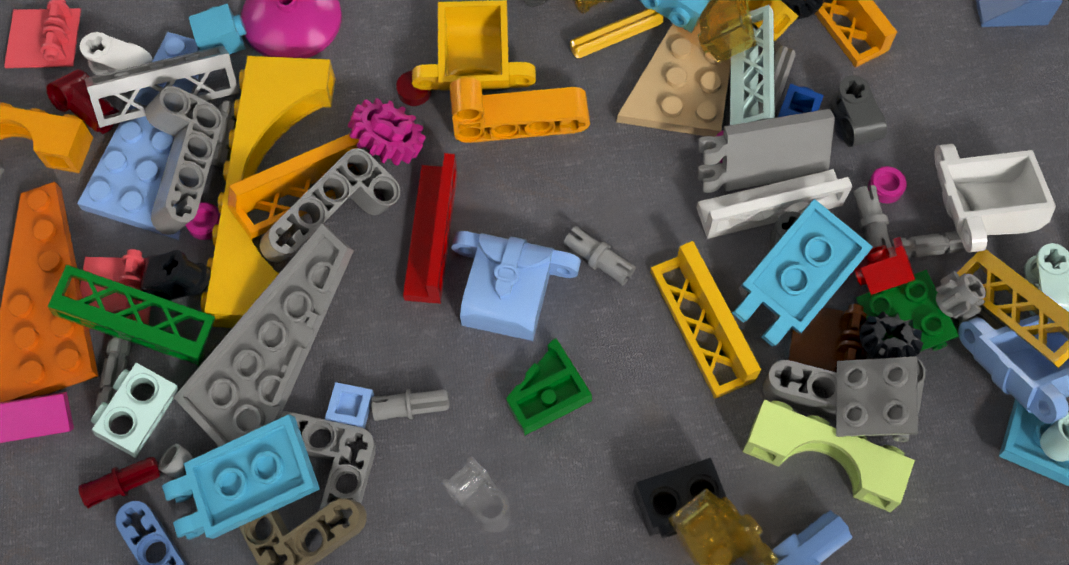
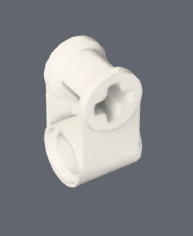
M101 32L89 33L80 42V51L88 59V66L96 75L135 67L153 61L152 56L142 47L133 43H126Z

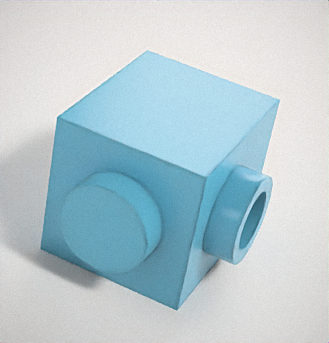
M228 4L212 7L207 11L189 16L195 42L200 51L224 46L230 55L246 49L242 35L247 34L245 25L240 14L234 16Z

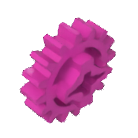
M375 98L373 104L367 99L363 101L362 105L357 104L348 123V127L352 129L349 134L350 138L359 139L356 146L358 148H367L369 150L368 153L372 157L375 154L380 156V161L384 164L387 159H391L394 165H399L401 160L409 164L412 158L418 156L426 136L421 134L423 126L414 124L415 115H406L404 113L405 107L394 108L392 101L389 100L387 104H383L379 98Z

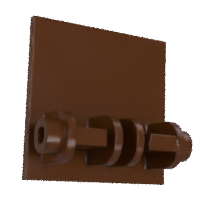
M851 304L848 306V310L845 311L823 307L802 333L798 334L795 330H792L788 360L837 372V361L866 359L867 352L860 342V330L867 318V314L863 312L864 307L858 304Z

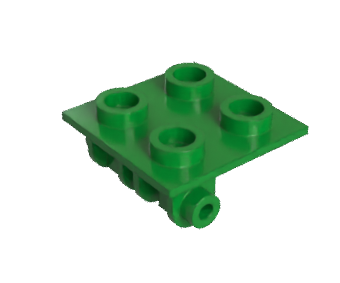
M927 269L914 274V281L873 295L868 292L856 297L858 305L864 307L863 312L867 314V318L869 316L877 317L883 311L890 317L899 313V317L903 321L913 320V327L922 331L921 341L924 344L921 351L932 348L933 351L940 350L947 346V341L959 337L951 318L945 315L937 305L936 295L938 292ZM886 333L883 341L893 337L898 339L899 334L889 335Z

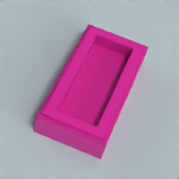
M67 391L0 402V443L70 432L74 429Z

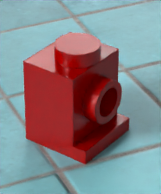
M901 237L893 239V247L887 248L886 245L872 248L854 269L860 286L867 284L871 295L915 280L913 268Z

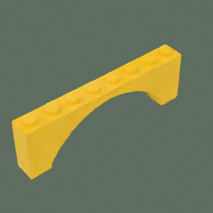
M247 56L246 67L240 71L239 86L242 90L241 97L236 99L234 103L236 126L229 133L231 156L230 160L225 161L223 168L224 180L226 181L225 191L220 192L218 197V210L221 214L219 224L214 225L212 232V241L215 246L213 258L210 257L207 262V266L211 271L208 291H204L201 297V311L215 316L213 327L233 328L279 274L262 257L253 240L228 208L229 185L255 175L258 166L269 149L293 125L322 107L331 108L335 75L329 59Z

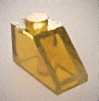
M710 0L699 17L701 33L698 34V40L704 52H710L718 62H722L756 46L748 0Z

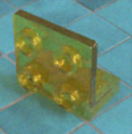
M705 489L669 518L695 565H731L739 557L750 565H776L779 562L773 551L761 541L759 536L763 534V531L756 520L747 513L744 516L739 514L733 503L725 496L719 499L709 490Z

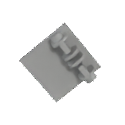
M917 356L837 361V437L893 435L894 441L907 442L909 441L910 434H918Z

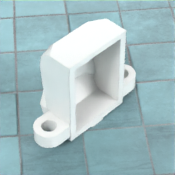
M954 144L936 146L934 157L938 179L943 190V202L948 215L953 219L966 252L985 251L987 235L1028 233L1037 231L1050 222L1056 206L1033 150L959 158Z

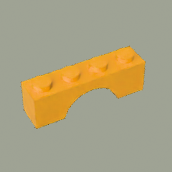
M0 102V140L9 137L28 138L33 141L34 152L47 168L80 173L93 140L92 134L82 119L71 114H64L63 116L48 114L37 108H31L30 110L15 108L8 103Z

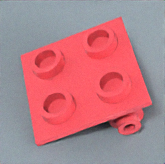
M51 0L47 3V9L13 10L4 67H74L81 9L69 8L66 0Z
M136 249L127 250V255L122 256V258L85 257L83 270L139 290L147 258H143L142 252ZM81 280L80 290L83 299L92 295L93 292L89 283ZM94 285L97 292H100L105 289L97 285ZM117 292L101 298L105 310L114 314L130 308L126 296ZM132 298L134 305L142 303V301ZM97 301L89 303L91 306L100 308ZM151 306L138 311L143 324H149ZM134 314L126 316V318L137 321Z

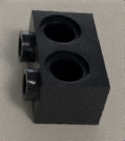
M711 458L636 482L634 488V495L649 535L652 536L660 533L662 538L682 532L684 530L683 525L697 520L699 525H705L722 517L720 512H723L729 503ZM694 487L706 489L710 495V501L701 503L694 500L690 489ZM658 499H665L671 503L674 512L669 515H661L653 508V502Z

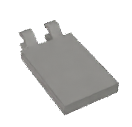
M825 109L724 126V135L699 138L698 151L703 153L704 165L698 167V180H703V192H715L721 185H723L725 191L766 185L829 170L835 121L832 111ZM723 158L722 164H717Z

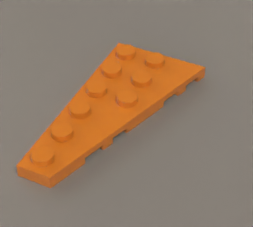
M56 182L23 192L20 195L0 307V402L47 395L98 377L89 328L53 316L47 307L66 265L77 268L62 190ZM72 277L64 296L77 301L82 299L79 279Z

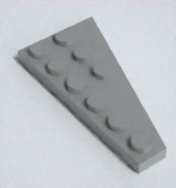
M324 224L320 225L173 397L219 447L278 420L282 414L354 252L335 232Z

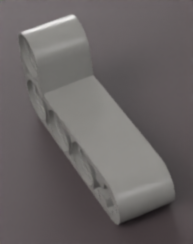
M167 86L162 89L147 105L145 110L146 118L152 126L174 136L151 212L153 226L156 230L166 235L178 232L193 220L197 214L223 120L221 112L213 104L175 86Z
M359 148L351 149L263 235L260 240L261 253L271 262L285 261L349 197L366 213L380 215L399 199V184L368 152ZM347 163L353 164L358 169L359 176L349 171ZM323 187L331 188L335 192L336 199L327 197ZM374 189L382 192L385 202L376 198ZM300 210L309 213L312 218V224L301 220L299 217ZM288 230L292 236L280 247L276 241Z
M917 358L919 413L925 380V367ZM781 360L771 366L763 382V393L770 402L773 400L781 401L793 409L836 420L837 372L790 360ZM779 378H782V379L785 380L784 383H785V386H787V387H783V386L780 385V384H781V380H780ZM800 382H801V383H804V386H803L801 392H799V389H800V387H801V385H802V384H800ZM819 386L824 388L829 398L818 397L813 392L812 387Z

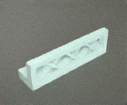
M770 5L731 18L730 125L775 118L773 10ZM763 20V24L756 31L752 23ZM758 45L763 48V51L759 56ZM758 73L763 75V80L759 84ZM759 102L763 103V113L759 114Z

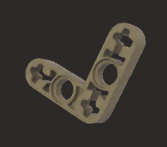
M339 498L291 532L288 531L277 510L240 526L239 529L258 565H277L280 562L278 555L287 556L288 560L283 565H314L357 535L366 524L367 514L360 502ZM343 509L353 512L349 517L350 525L338 524L331 529L326 524H335L344 517ZM266 517L271 523V532L266 539L260 540L255 532L256 525L260 519ZM316 528L322 535V544L316 551L311 552L306 547L305 538L310 530ZM273 546V548L275 549V551L265 550L266 548Z

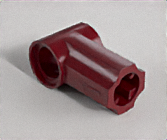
M77 69L47 85L48 98L56 109L61 112L72 111L95 132H100L102 135L112 130L114 124L99 127L84 79L90 77L86 72ZM105 98L99 99L104 116L120 112Z

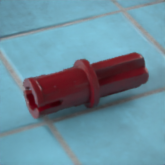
M148 457L120 470L118 467H114L111 469V473L79 485V494L84 505L89 509L118 495L122 497L127 496L129 490L159 478L161 471L158 469V462L155 457Z

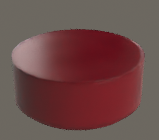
M412 71L405 72L398 78L396 89L401 102L408 106H419L428 101L431 96V90L415 88L412 85Z

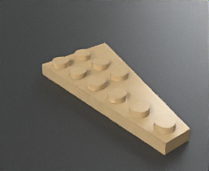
M713 0L711 6L692 33L672 24L617 115V123L716 137L722 130L731 66V18L738 16L737 6L740 0Z

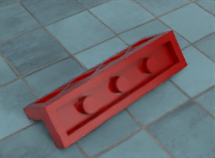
M444 153L443 166H421L403 292L404 301L441 304L458 175L455 154Z

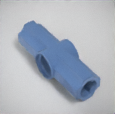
M830 510L811 523L800 534L796 535L794 533L767 554L768 558L759 565H821V562L853 537L850 534L849 527L842 518Z

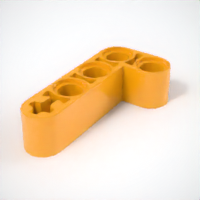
M460 78L450 84L454 136L460 142L473 143L582 132L590 126L586 92L579 87L482 95V85L477 79Z

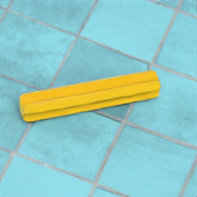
M647 8L570 41L571 52L575 58H582L661 25L664 16L655 10Z

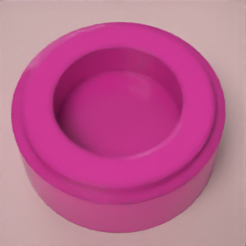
M880 167L873 172L868 182V191H870V185H874L877 188L879 202L886 204L894 203L901 198L906 189V178L901 171L894 167Z
M202 202L199 204L195 218L185 226L194 238L208 240L212 238L213 227L215 224H219L221 214L215 205Z

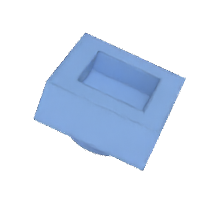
M335 382L325 419L365 429L372 397L374 396L373 390Z

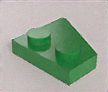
M555 338L548 344V351L539 363H533L526 372L524 381L516 385L508 395L506 402L526 436L591 402L592 394L561 344Z

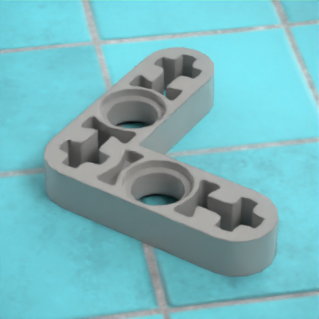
M282 411L280 418L288 414L296 418L308 456L333 461L319 511L332 503V498L336 500L347 498L362 503L376 453L374 439L368 430L357 426ZM316 430H328L331 433V440L325 447L315 448L310 444V437ZM358 438H362L364 445L367 447L366 450H359L356 463L358 466H363L361 470L351 465L353 452L349 447V444H356ZM352 474L358 479L356 489L348 494L338 492L336 488L338 479L342 475ZM343 509L344 517L342 519L346 521L345 525H350L349 517L353 512Z

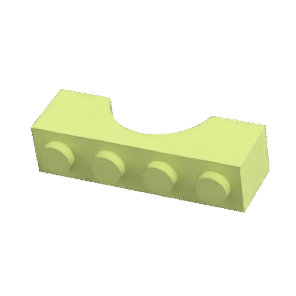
M763 401L744 446V453L779 467L794 454L805 451L821 452L834 458L846 470L852 484L854 498L888 512H892L901 504L915 462L914 459L904 456L905 453L902 450L890 445H876L867 441L865 436L837 437L836 428L829 426L830 423L815 415L806 417L794 412L791 406L781 401Z

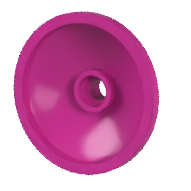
M246 0L242 8L241 18L247 31L245 38L251 47L265 57L309 58L323 51L335 39L341 26L342 13L339 0Z

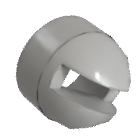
M176 443L163 454L159 461L158 469L169 477L180 478L187 475L183 471L185 469L183 463L192 460L193 457L187 449Z

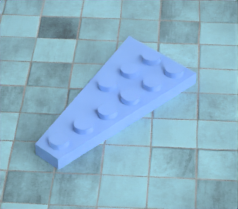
M167 32L152 62L197 52L200 49L195 39ZM194 75L193 77L198 79L199 75ZM182 78L176 80L173 86L191 93L195 83ZM162 83V84H158V85L161 86L162 88H164L165 85H166V83ZM151 87L141 88L134 100L147 106L159 92ZM130 105L128 110L135 109L136 107ZM146 116L120 122L77 203L81 210L179 240L180 230L171 235L162 234L156 230L151 221V212L174 136L152 126Z

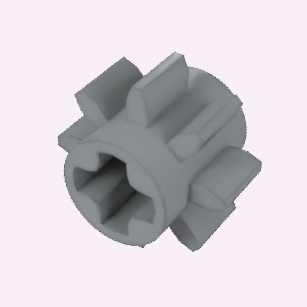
M953 271L940 280L942 285L936 288L938 292L936 302L945 315L954 318L962 315L965 320H968L981 312L979 306L985 303L983 298L986 292L983 284L976 276L964 273L959 277Z

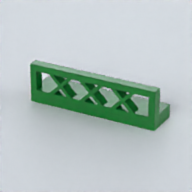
M66 265L47 306L53 316L200 366L205 354L204 345L215 321V316ZM72 277L88 282L93 292L92 295L78 301L64 296ZM94 285H97L105 289L100 292H97ZM117 292L126 296L130 308L114 314L105 310L101 298ZM132 298L142 301V303L134 305ZM97 301L100 308L91 306L89 303ZM152 305L162 308L167 318V321L153 327L143 324L138 311ZM169 311L177 313L179 316L171 318ZM134 314L137 321L126 318V316ZM191 318L202 322L203 326L195 342L180 337L175 324ZM171 326L174 334L163 331V329Z

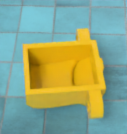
M507 0L438 2V64H425L414 67L412 70V85L421 90L449 91L450 84L460 78L477 79L482 85V90L523 88L535 84L536 67L528 62H509Z

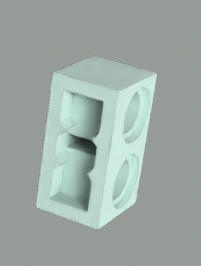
M135 363L131 371L124 369L113 386V389L117 391L109 404L103 402L98 407L91 422L95 424L92 428L95 436L137 458L174 400L173 397L178 392V387L176 384L144 366ZM140 384H149L155 389V392L150 399L139 401L132 396L133 390ZM121 416L130 418L133 421V426L128 433L118 435L111 431V424L116 418Z

